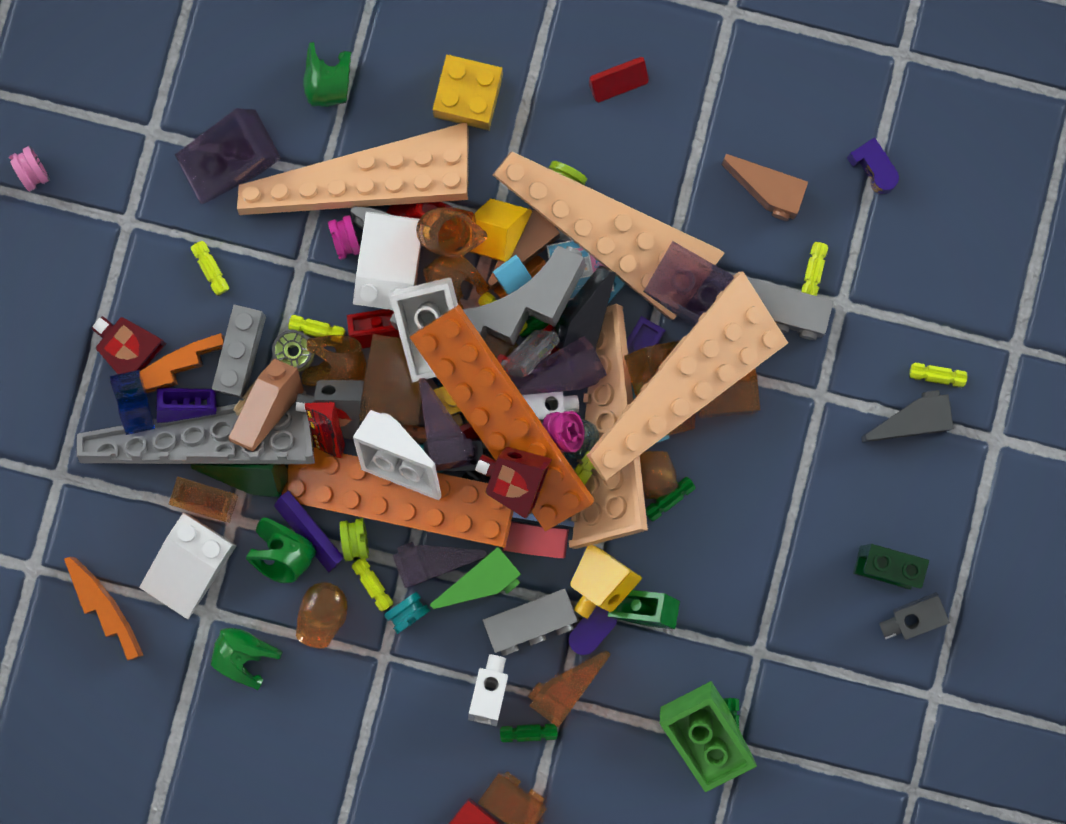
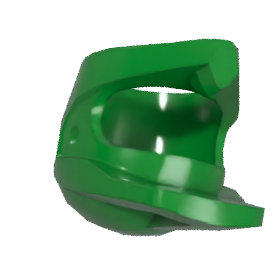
M314 42L309 43L303 88L307 101L312 107H331L347 102L352 52H340L338 56L339 64L328 66L324 63V59L318 58Z
M263 517L257 524L256 533L267 543L269 550L258 551L251 549L246 556V560L267 578L279 583H292L310 566L312 559L316 555V550L313 544L302 535L282 524ZM263 560H274L275 562L272 565H268Z
M224 628L220 630L219 636L214 643L211 666L226 677L259 690L263 678L260 675L253 676L243 664L249 660L260 661L261 656L280 659L283 651L256 638L247 631L237 628Z

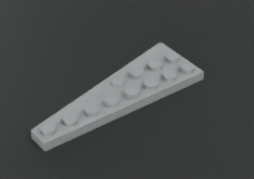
M296 401L253 452L229 441V435L238 419L234 411L236 404L216 407L215 415L167 423H156V419L77 434V457L80 463H315L312 432L307 413L296 411Z

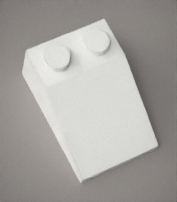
M366 211L355 279L354 305L393 310L390 299L393 291L417 285L424 225L423 219Z
M451 277L394 290L390 296L412 382L437 377L409 337L458 305Z
M370 410L353 436L361 470L440 500L442 495L435 463L391 415L387 413L380 414Z
M182 513L164 541L139 588L186 619H189L237 545L191 515Z

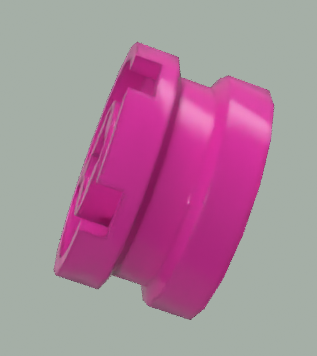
M344 216L343 220L338 222L335 219L328 221L339 260L346 259L349 254L359 255L360 244L351 216Z
M574 411L553 412L546 415L542 425L562 453H572L580 450L585 435L584 425L580 416Z

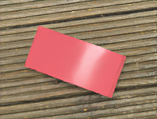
M511 521L506 548H503V551L565 558L569 529L552 527L544 531L541 525Z

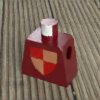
M102 316L92 327V330L103 338L96 346V350L125 382L148 367L167 344L156 335L123 317L119 318L113 325Z
M507 447L501 452L497 460L482 454L475 471L490 477L486 488L488 496L520 516L527 518L536 505L552 459Z

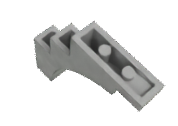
M557 245L542 269L518 290L492 303L463 309V311L483 340L489 334L514 345L529 315L554 327L556 326L586 268L585 259L579 250L567 246L565 249ZM393 313L390 322L392 323L393 327L396 330H398L395 315Z

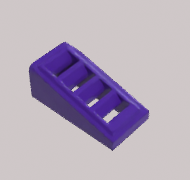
M157 388L156 423L174 422L216 414V392L212 389ZM207 399V405H201V400ZM195 401V405H189V402Z

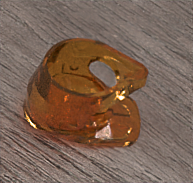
M455 207L437 208L426 212L418 221L416 228L417 238L421 245L435 254L448 257L464 256L487 238L485 230L476 224L473 212Z
M455 250L435 258L428 266L423 268L426 283L451 277L457 302L462 309L464 307L460 299L464 297L461 291L463 280L476 286V292L480 295H483L490 289V286L478 270Z
M329 335L307 340V351L315 353L324 361L319 365L311 366L304 370L302 373L303 385L316 386L319 380L365 381L367 379V363L362 346L357 339L345 335ZM333 346L336 352L328 351L324 347Z
M643 452L640 455L644 499L661 498L675 491L678 487L676 470L668 452Z
M326 582L317 583L311 586L304 594L298 611L296 630L297 640L302 644L312 648L325 649L344 624L347 616L348 602L344 593L337 586Z

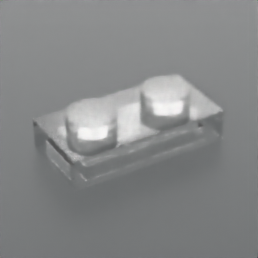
M535 329L501 363L506 373L519 377L529 375L534 370V367L543 358L547 357L551 350L560 342L557 333Z

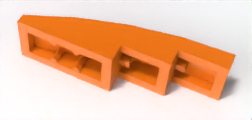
M219 333L190 343L163 356L138 372L115 391L116 397L125 400L157 391V388H169L178 385L175 374L203 367L200 355L222 350L225 336Z
M76 557L65 558L64 561L84 614L97 612L106 637L118 634L127 661L144 656L131 626L115 600L100 581Z

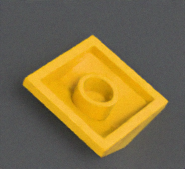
M490 198L469 218L466 250L505 263L511 258L532 210Z

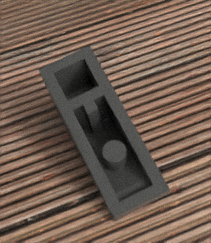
M939 390L923 392L922 398L913 401L861 437L862 443L946 432L954 429L949 394L940 395Z

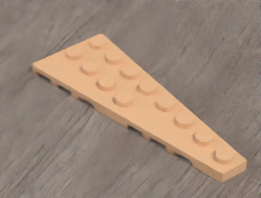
M461 123L240 184L237 201L239 215L353 208V206L369 207L468 200L467 123Z
M513 151L507 155L493 174L496 179L603 266L616 272L618 278L670 320L676 318L725 254L710 244Z
M743 271L733 276V280L724 291L717 295V299L706 312H703L697 324L688 335L680 340L658 367L659 370L640 389L641 392L622 411L623 414L610 429H607L589 451L587 457L602 480L609 479L788 344V341Z
M619 304L607 306L594 357L591 356L590 364L587 365L586 375H589L588 392L584 393L583 402L586 403L585 420L592 422L597 427L599 439L607 429H610L623 414L622 411L626 406L633 402L623 306ZM588 424L585 431L588 434L596 433L594 428ZM585 433L581 448L587 444V448L590 451L597 440L588 441V436ZM596 434L589 435V439H597ZM586 447L582 449L584 453L588 451ZM581 449L578 450L577 457H583L584 454ZM640 455L607 480H602L597 470L592 469L593 474L586 482L585 487L595 501L591 506L571 517V521L574 522L573 538L569 540V548L579 549L648 531Z

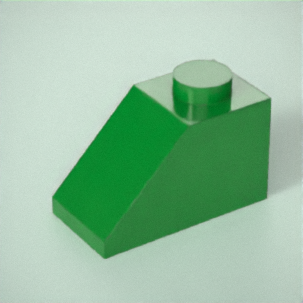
M632 590L614 611L608 612V617L648 627L675 630L680 601L665 593Z

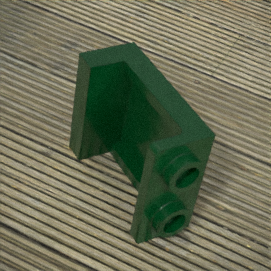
M874 544L861 545L853 574L905 589H911L912 587L922 588L929 560Z

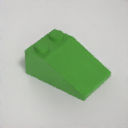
M497 547L435 599L430 606L433 609H438L496 595L503 590L508 594L520 584L517 578L521 576V573L501 549Z
M712 681L660 708L661 727L705 792L757 767L727 704Z

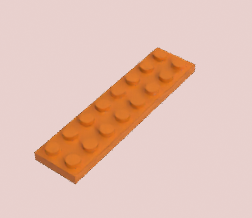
M459 304L409 337L495 460L507 447L552 459L538 500L532 510L533 515L544 531L551 529L594 503L595 499Z
M314 448L315 463L288 465V479L283 488L282 495L290 491L300 505L506 548L513 511L487 495L486 488L488 483L437 473L442 496L440 500H436L361 470L358 456L343 453L342 458H337L318 448Z

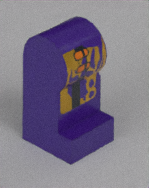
M875 137L852 151L847 157L853 167L859 163L870 177V185L876 193H890L898 184L899 174Z

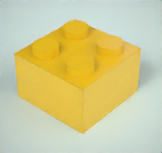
M446 54L432 109L434 118L459 124L467 123L468 126L490 130L503 78V68Z

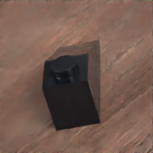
M605 266L597 268L564 309L556 326L553 327L552 344L565 352L594 357L616 272Z

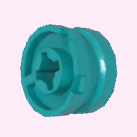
M418 592L413 593L384 614L385 618L388 621H392L395 625L393 629L397 634L431 611L427 605L421 603V596Z

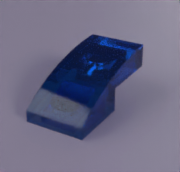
M136 370L110 376V383L118 404V413L126 435L155 429L140 371Z

